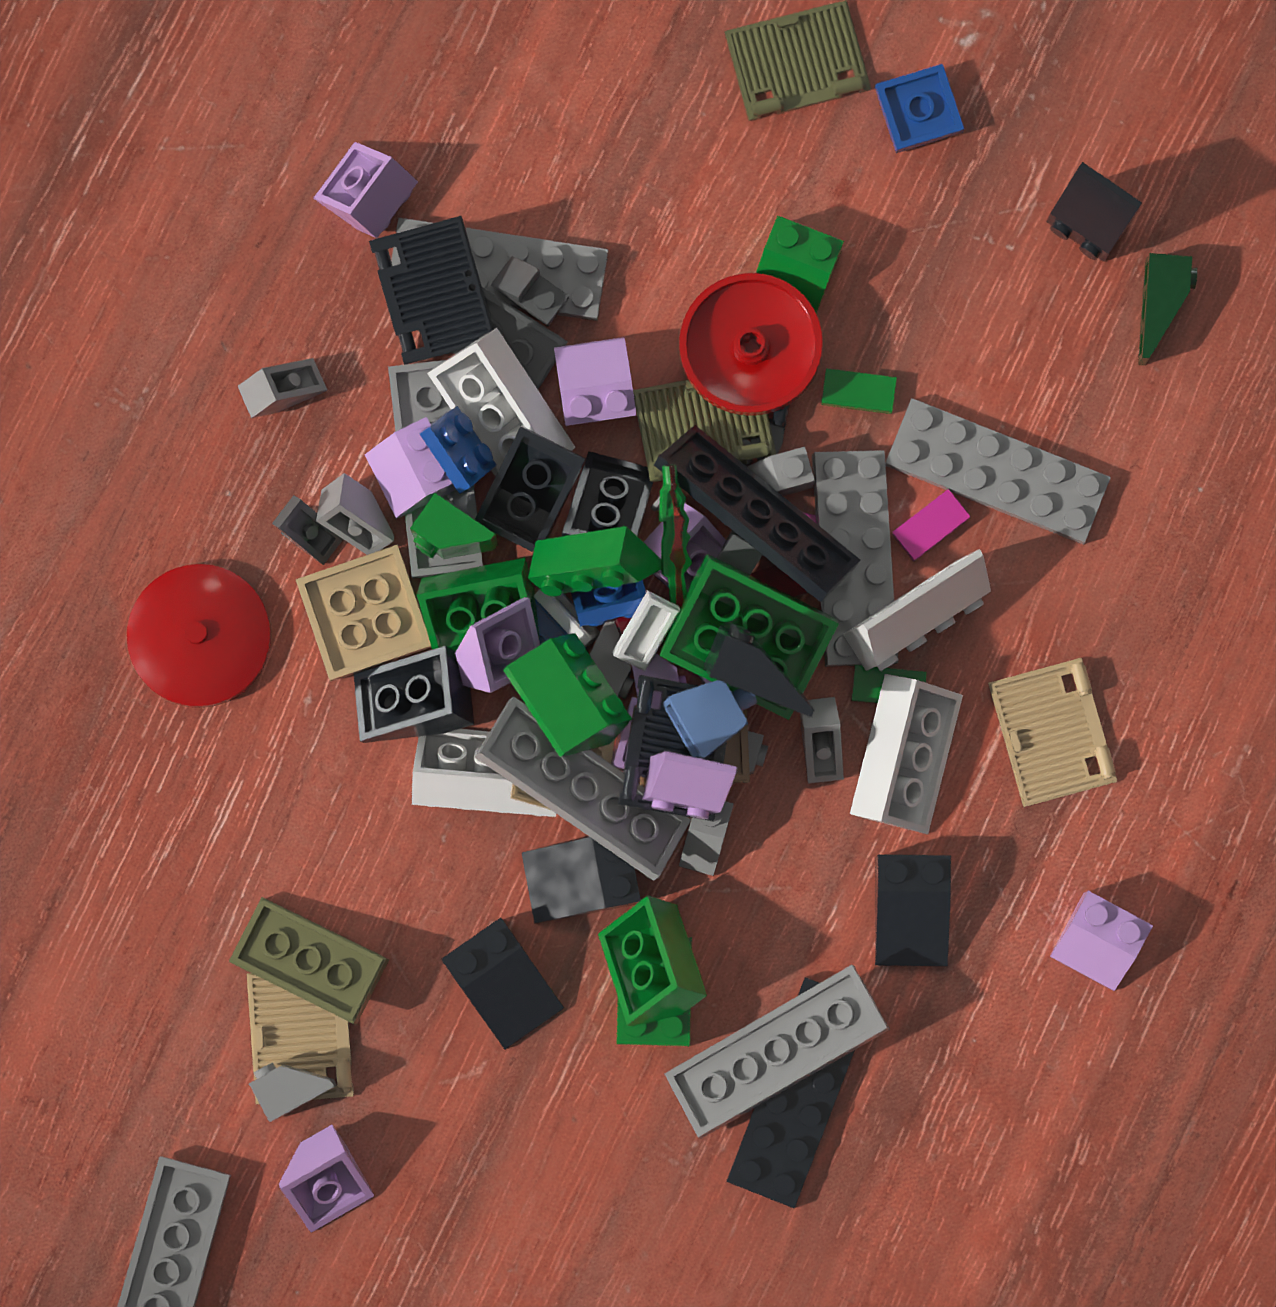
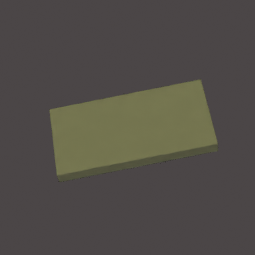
M261 897L229 962L357 1025L389 959Z

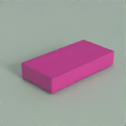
M948 489L894 530L892 535L914 562L970 519V515Z

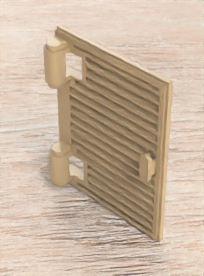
M1082 658L988 683L1023 807L1117 782L1115 767L1110 750L1107 747L1092 695V687ZM1073 674L1077 690L1066 693L1061 676ZM1096 756L1101 773L1090 776L1085 759Z
M248 973L247 987L253 1072L273 1062L276 1068L285 1064L327 1077L326 1067H336L337 1086L311 1100L354 1096L351 1078L352 1062L349 1021L252 973Z

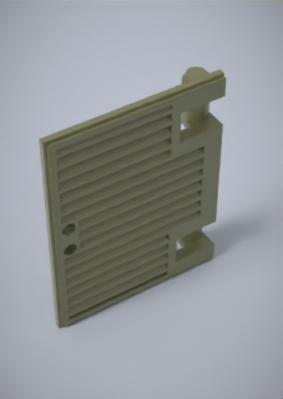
M847 0L724 31L749 121L761 119V115L776 111L777 114L836 100L842 98L843 94L857 90L859 93L871 90ZM853 70L854 77L838 81L836 74ZM772 92L773 98L756 101L755 95Z
M689 380L633 390L650 482L663 480V473L654 466L658 456L694 425L698 426L743 464H747L749 459L764 457L765 459L776 455L768 414L746 416L721 410L706 401L694 389ZM760 437L761 443L743 445V440Z

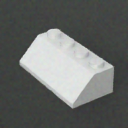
M497 328L427 373L450 409L458 406L461 412L466 414L471 420L473 430L481 442L486 444L491 450L493 460L497 464L491 470L495 477L520 426L570 451L576 448Z
M978 549L958 559L844 633V637L865 670L867 671L877 666L882 671L899 660L896 653L906 647L909 652L913 651L927 642L924 635L935 629L937 633H940L956 622L953 616L963 610L967 615L982 606L984 602L981 598L991 592L984 555Z
M885 674L850 814L924 834L929 833L963 695L919 680Z
M457 729L444 734L420 736L418 738L412 776V805L556 817V813L552 810L511 799L512 783L475 758L490 731Z

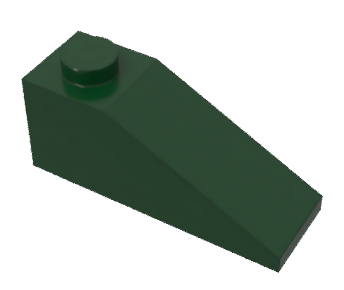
M1149 253L1145 260L1138 365H1145L1188 296L1190 289L1196 288L1197 268L1192 267V256Z

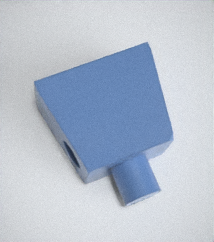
M716 680L673 694L662 705L691 756L704 760L748 724L742 711L755 705L757 700L754 694L739 688L731 692L726 683Z

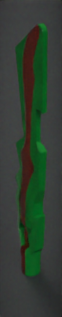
M671 464L662 466L663 486L660 490L659 521L663 522L664 527L661 540V574L668 578L670 602L678 605L680 608L687 594L683 574L692 564L686 550L691 536L687 533L689 517L684 511L686 497L679 488L677 465ZM671 628L669 629L667 635L665 636L666 639H667V637H668V634H669Z

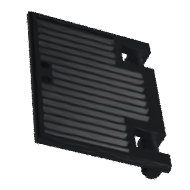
M462 215L369 241L371 251L375 254L379 270L377 272L395 335L398 336L402 348L401 356L404 365L462 350L494 330ZM396 247L401 264L393 266L388 249ZM420 330L424 347L416 348L412 335L413 331Z
M639 675L637 688H639L637 705H634L623 769L625 778L623 790L619 793L618 805L691 817L687 815L688 809L674 806L673 812L652 808L653 801L643 800V795H638L637 789L639 777L647 778L651 756L670 752L692 757L662 704L671 695L698 687L697 685ZM654 691L662 692L659 709L651 708ZM727 742L704 760L724 764ZM709 814L708 819L702 820L714 822L715 814Z

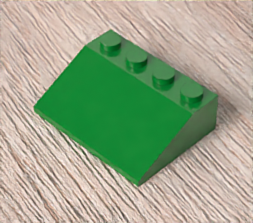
M706 554L680 607V612L672 625L660 656L711 682L716 681L717 679L709 677L704 663L720 625L730 628L731 623H734L752 631L751 635L755 636L754 639L803 693L839 623L835 617ZM727 684L731 692L738 689L737 687ZM755 695L757 705L788 720L794 712L790 708Z

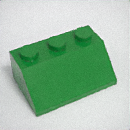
M627 526L537 540L528 579L547 596L555 597L563 593L576 591L589 592L596 588L620 587L623 584L639 582L661 570V558Z
M526 557L423 577L416 595L432 650L447 646L457 651L471 625L524 597L530 599L539 638L536 600L534 597L535 591L532 581L528 579L529 568Z
M576 633L550 638L507 665L503 670L560 758L610 745L632 720L622 701L618 698Z
M647 895L598 933L628 1026H637L682 1015L707 996L677 904Z

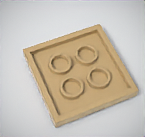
M398 545L295 579L330 682L431 648L426 626Z

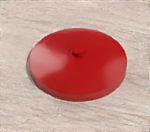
M743 273L729 276L706 288L689 307L680 330L679 349L681 362L685 374L694 389L706 401L717 408L729 413L746 416L772 413L798 399L815 378L822 357L821 326L810 302L791 284L774 276L759 273Z
M185 565L160 575L139 595L128 620V652L137 674L151 690L162 698L186 707H212L238 697L259 677L267 662L271 647L270 620L259 595L237 574L214 565Z

